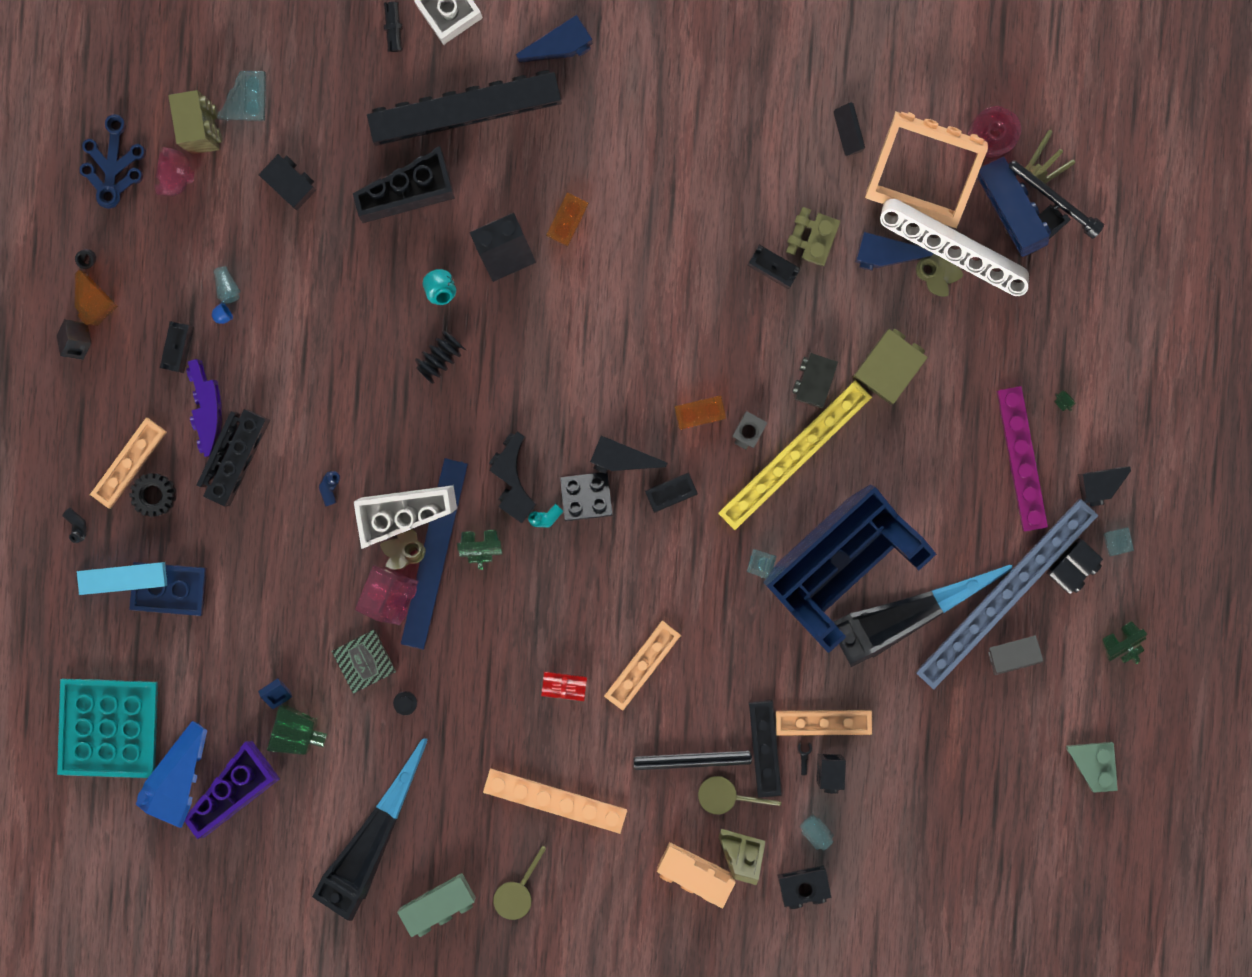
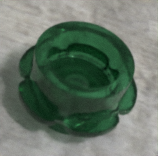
M1062 390L1059 394L1055 393L1057 399L1054 402L1062 411L1066 409L1072 411L1071 408L1076 404L1074 399L1065 390Z

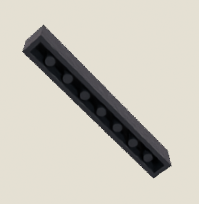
M543 70L535 73L536 76L526 78V75L512 78V82L494 81L489 83V87L481 89L479 86H472L466 88V92L456 94V91L443 93L441 98L433 99L432 96L420 98L419 103L409 104V102H401L395 104L396 108L386 110V107L372 109V113L367 114L372 141L375 146L561 105L562 102L555 72L550 73L549 70Z

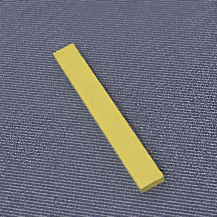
M855 380L718 514L736 530L855 415L872 396Z

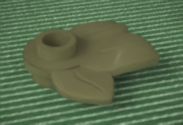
M934 253L931 257L921 259L916 265L917 276L921 280L926 281L928 290L937 296H948V284L954 283L963 277L962 271L955 264ZM924 266L931 267L930 274L924 272Z
M413 529L397 534L398 539L388 540L380 544L384 554L389 557L386 567L391 570H401L409 563L416 564L424 558L426 553L425 547L418 541L417 533ZM412 551H418L415 555H410Z

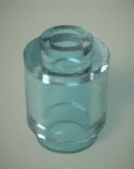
M814 814L809 816L799 826L802 829L801 833L815 850L821 848L824 851L834 842L832 840L834 834L820 817L816 818Z

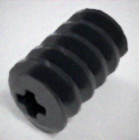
M446 331L442 332L444 340L435 339L437 347L431 344L428 346L431 351L430 354L422 352L423 361L418 358L415 359L417 370L432 384L435 383L432 375L440 378L439 368L447 371L448 367L445 362L454 364L455 361L452 355L461 357L459 348L466 350Z

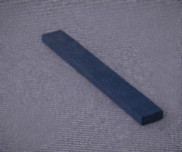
M444 458L438 487L454 485L457 509L448 515L429 522L424 543L426 553L419 564L401 640L402 645L425 649L468 463Z

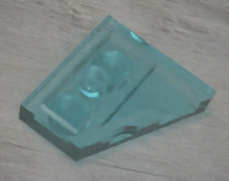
M240 71L235 80L234 87L230 89L226 97L227 100L222 110L217 114V119L265 121L266 72Z

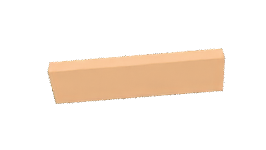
M145 418L90 495L111 509L167 431L149 418Z
M662 620L604 697L623 711L680 638L681 634Z
M872 710L776 711V735H872Z

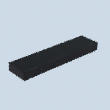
M773 700L749 702L757 797L782 796Z

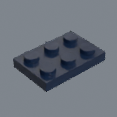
M133 562V565L151 564V563ZM165 564L167 586L131 590L129 610L202 616L207 568Z

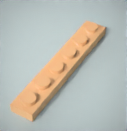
M491 768L483 793L619 834L621 833L627 809Z

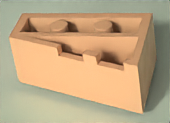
M670 842L657 866V872L660 873L659 877L670 883L674 881L681 885V888L685 891L695 893L722 909L736 883L731 872Z

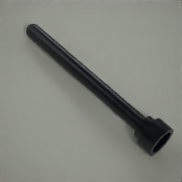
M1013 160L1009 163V168L1078 221L1082 225L1084 233L1091 239L1095 238L1102 231L1104 223L1098 218H1088L1017 161Z

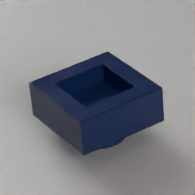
M279 678L258 691L260 697L272 710L293 697L291 691Z

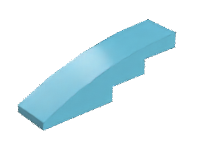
M165 562L77 571L79 595L167 586Z

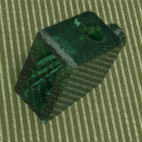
M282 704L278 708L267 751L306 755L311 745L324 748L328 734L315 731L318 721L316 718Z

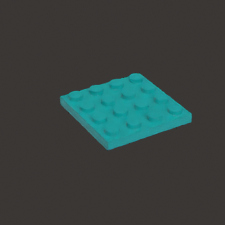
M60 679L57 775L148 778L155 770L158 682Z

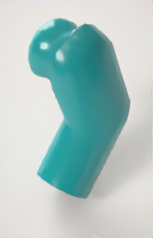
M554 504L547 513L531 512L528 515V521L534 527L548 528L553 525L564 511L557 504Z

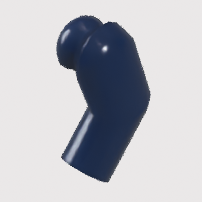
M335 471L327 472L319 484V490L325 507L337 503L333 490L340 481V475Z

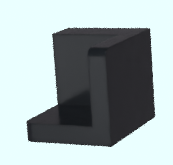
M64 319L57 333L60 356L84 360L92 344L87 323Z

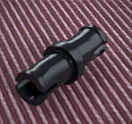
M399 2L383 3L386 21L384 30L387 33V51L401 52L403 51L401 42L403 26L399 18Z

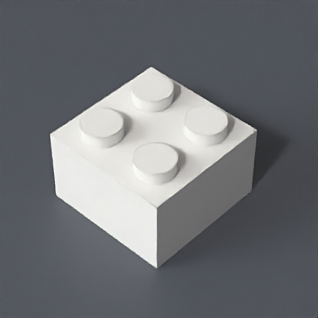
M414 0L416 6L443 45L483 18L473 0Z

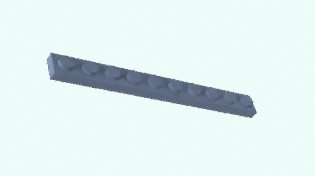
M1078 499L915 673L934 690L1097 518L1098 514L1082 499Z

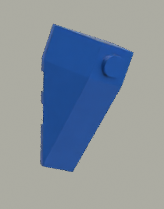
M192 721L151 773L139 792L136 805L146 814L182 828L193 799V797H189L191 784L196 783L198 775H195L196 762L202 757L207 730L197 722Z

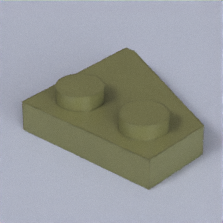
M721 829L719 840L733 879L757 885L765 841Z

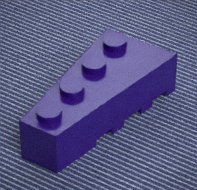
M253 741L244 742L238 753L226 765L227 767L213 781L211 787L187 814L184 822L197 839L205 838L280 780Z

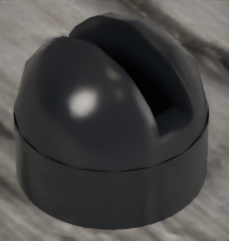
M83 249L76 254L75 262L81 269H89L94 266L97 257L92 250ZM88 255H89L90 258H89V261H88V264H87V263H85V261H86V259H87V257H88Z

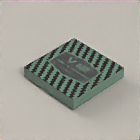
M375 629L331 651L353 694L396 672Z

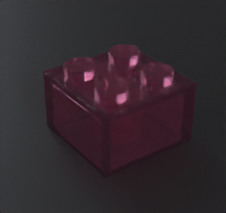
M373 565L355 610L374 620L400 625L407 615V607L410 600L416 594L418 580L396 570Z

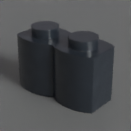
M1077 539L1063 556L1051 566L1046 574L1067 593L1071 594L1073 591L1077 593L1084 587L1085 578L1089 574L1093 576L1102 567L1100 563L1103 558L1082 539Z

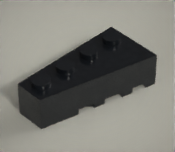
M441 147L433 149L431 153L423 157L420 156L413 160L414 162L398 168L389 176L378 179L353 193L358 217L362 223L455 199Z

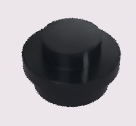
M408 691L398 693L393 701L394 709L401 715L412 714L417 708L415 695Z

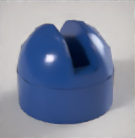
M224 303L219 304L212 311V318L216 323L225 324L233 319L231 311Z

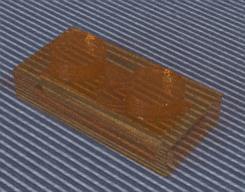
M567 192L546 236L568 247L589 203Z
M721 396L674 406L679 430L726 419Z

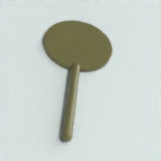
M713 776L706 779L700 786L698 793L701 806L707 812L717 815L728 812L734 806L736 800L781 805V801L736 795V789L732 782L721 776Z
M545 846L541 847L521 883L507 882L496 890L493 903L500 916L509 920H516L528 913L532 900L530 892L524 885L545 852Z

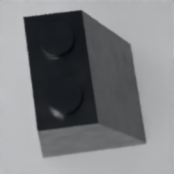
M514 213L469 232L493 282L536 263Z

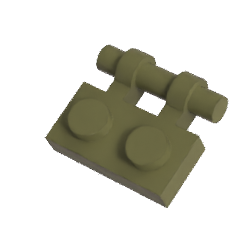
M802 207L800 215H797L794 221L796 226L793 234L788 238L787 243L789 245L786 253L795 256L797 248L804 249L801 259L824 267L840 220L821 213L817 214L815 221L809 220L811 210ZM805 227L812 229L807 242L801 239Z

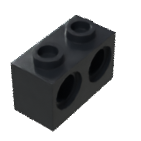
M818 753L816 782L820 789H824V793L837 794L839 790H845L846 760L841 754Z

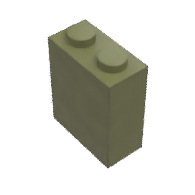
M896 329L885 331L852 376L890 405L895 403L928 358L924 355L925 350L915 343L912 345L904 340L906 336Z

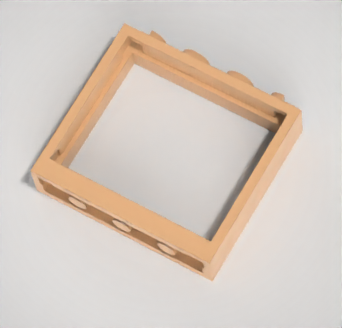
M895 111L867 187L865 198L884 204L889 199H897L942 224L957 229L988 150V142L984 141L985 139L979 138L976 134L968 136L962 134V131L958 128L951 126L944 128L938 126V123L934 120L924 119L923 121L915 118V115L910 112L907 114ZM899 127L977 153L955 211L878 185Z

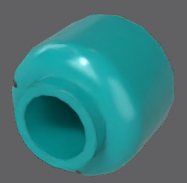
M436 269L426 274L423 278L422 285L426 297L431 303L444 305L455 297L457 289L452 275L448 271Z

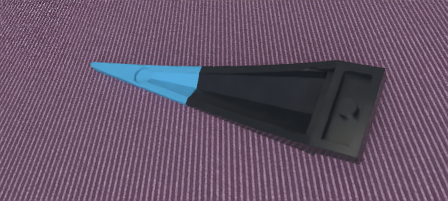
M1007 565L930 592L850 613L834 621L835 625L846 636L839 643V646L850 667L871 657H876L1011 571L1013 566Z
M425 738L420 741L393 784L365 823L323 874L312 896L348 921H353L362 900L367 897L427 744V739Z

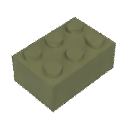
M198 90L168 95L176 144L190 154L220 150L219 143H222L220 129H216L215 119H218L216 105H212V102Z

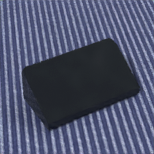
M850 102L835 109L833 112L845 156L861 153L865 149L854 103Z

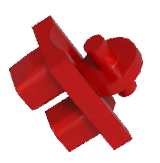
M544 671L541 696L584 701L587 677Z

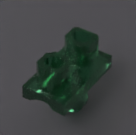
M496 530L484 531L483 542H475V532H462L460 543H457L459 556L468 557L469 563H478L479 570L484 569V562H493L492 555H503L501 540H499Z
M1131 621L1121 628V631L1127 638L1119 643L1113 633L1102 639L1109 662L1127 652V654L1120 657L1123 663L1132 660L1135 664L1141 662L1138 655L1145 650L1142 645L1135 649L1133 647L1145 641L1147 633L1144 629L1140 630Z

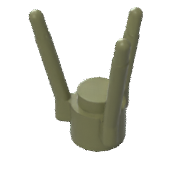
M1052 130L1047 132L1029 164L1025 167L1045 184L1075 164V160H1071L1046 176L1048 174L1046 170L1063 153V150L1059 149L1043 166L1040 164L1034 166L1052 135Z

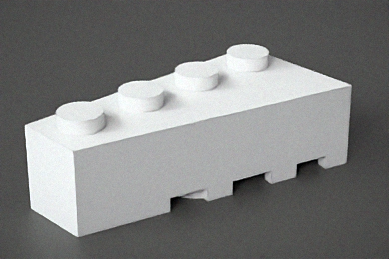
M454 485L362 497L354 501L361 549L454 512L457 509Z

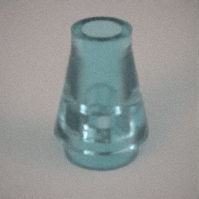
M227 267L215 269L213 272L215 275L217 299L221 300L222 304L237 301L240 298V289Z

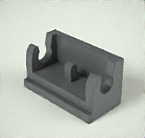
M1036 636L990 647V652H988L994 676L1043 662Z

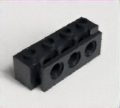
M246 409L243 410L241 416L238 412H230L196 484L199 487L208 486L203 497L224 507L231 505L268 427L269 419ZM235 430H236V433H235L233 439L230 440V438L232 437V435L234 434V432H235ZM227 443H229L230 445H229V447H228V450H227V452H226V454H225V456H224V458H223V460H222V462H221V461H219V460L223 457V455H224V453H225V451H226V449H227V445H228ZM217 465H219L220 467H219V469H218V471H217V473H216V475H215V472H216V470H217Z

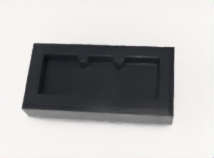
M689 472L645 491L654 513L698 495Z

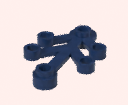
M116 114L108 116L105 120V128L110 132L107 159L99 151L96 141L86 139L82 144L83 150L90 154L104 171L105 183L96 175V168L90 163H83L80 166V173L88 178L96 188L98 204L107 209L114 208L119 204L121 199L120 193L133 183H140L143 180V173L137 168L130 169L127 176L117 184H115L116 175L136 159L141 160L146 155L145 148L135 144L127 154L118 160L120 134L125 131L126 122ZM118 121L121 125L119 129L115 130L113 124ZM89 143L94 144V148L91 151L87 150ZM136 148H141L142 150L139 156L134 155ZM90 166L91 173L86 175L84 169ZM133 172L139 173L138 179H132ZM107 193H112L113 195L110 201L105 199Z

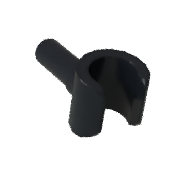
M800 742L797 745V751L801 754V775H807L808 754L812 751V745L808 743L809 750L804 753L800 749Z

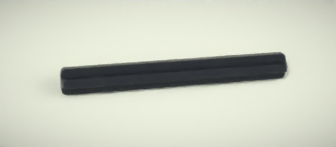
M750 751L640 756L634 757L633 762L635 770L750 765L752 763V755Z

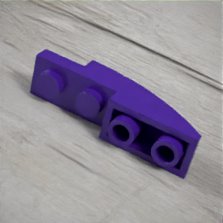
M195 359L188 361L189 367L186 368L190 382H194L196 389L193 391L195 403L197 405L200 404L201 408L191 410L193 416L190 417L193 430H197L199 435L197 440L199 452L204 453V457H210L221 432V396L218 381H207L202 360Z

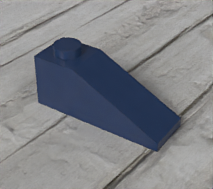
M576 15L518 52L516 57L519 63L568 58L576 54L582 56L591 49L590 45L593 44L592 38Z
M864 232L861 235L855 263L860 264L859 268L873 271V268L931 257L933 252L923 247Z

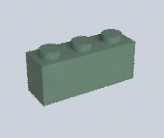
M461 873L401 906L397 913L410 936L413 937L418 934L421 937L432 930L430 927L436 923L443 925L452 919L451 915L459 911L462 914L470 910L476 897Z

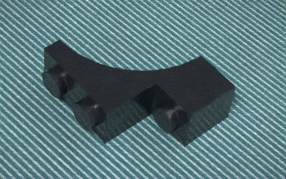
M517 431L515 435L510 433L503 442V445L506 447L502 453L496 452L490 460L489 464L492 467L489 471L512 486L511 490L506 488L498 499L501 504L498 507L520 523H523L537 503L527 495L519 480L517 459L520 447L526 437Z

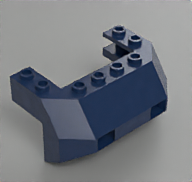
M870 484L846 499L775 565L763 583L814 639L830 653L846 636L824 612L894 548L918 571L937 554L926 540L896 513L879 490Z

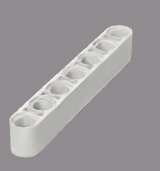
M889 199L883 204L880 219L882 225L1011 295L1021 296L1027 292L1029 273L1023 266L897 199ZM893 211L897 213V215L890 216L887 214V212ZM909 223H916L918 226H917V227H911V226H909L908 224H909ZM936 234L939 238H931L929 235ZM956 245L959 246L960 249L954 250L951 248V246ZM972 257H979V258H981V260L975 261V260H972L971 258H972ZM1000 268L1002 271L995 272L992 269ZM1020 279L1023 282L1016 283L1013 280Z

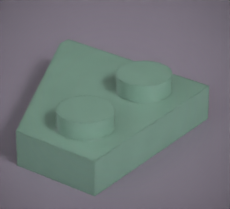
M1113 742L1066 746V750L1075 761L1077 768L1084 776L1092 792L1118 791Z

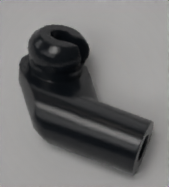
M69 507L62 517L72 524L71 534L69 535L70 541L79 543L86 537V521Z

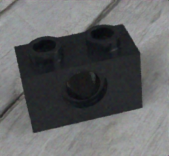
M824 865L777 874L784 907L798 909L803 907V903L822 904L827 902L828 898H832ZM803 883H808L811 885V889L808 893L802 894L798 891L799 886Z

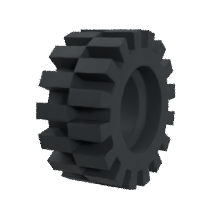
M144 474L141 478H137L134 481L135 484L130 488L132 489V493H129V497H132L131 504L136 507L135 510L137 512H141L144 516L154 517L166 514L174 506L173 501H176L174 496L176 488H173V482L161 474ZM154 485L161 490L162 497L157 504H150L145 500L144 493L149 486Z

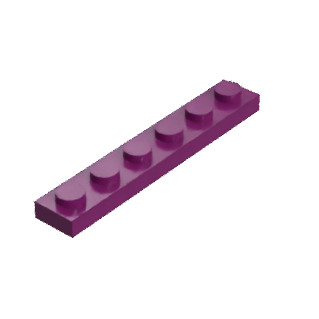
M1022 386L998 390L996 392L1022 531L1046 528L1048 525Z

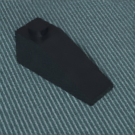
M604 436L600 437L590 461L594 463L593 469L605 474L608 470L622 471L662 468L668 464L665 461Z

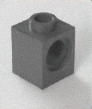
M746 411L732 435L736 439L734 444L747 450L748 446L754 448L767 422ZM745 425H751L755 430V435L751 439H746L742 435V428Z

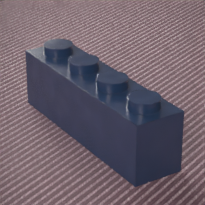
M1003 156L981 167L977 179L1020 255L1024 257L1047 246L1051 231L1046 222H1041L1038 216L1040 213L1037 205L1029 201L1026 186L1023 182H1018L1017 174L1009 168V163Z

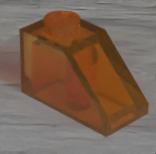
M78 270L75 273V308L80 312L78 317L86 325L98 326L118 306L86 272Z

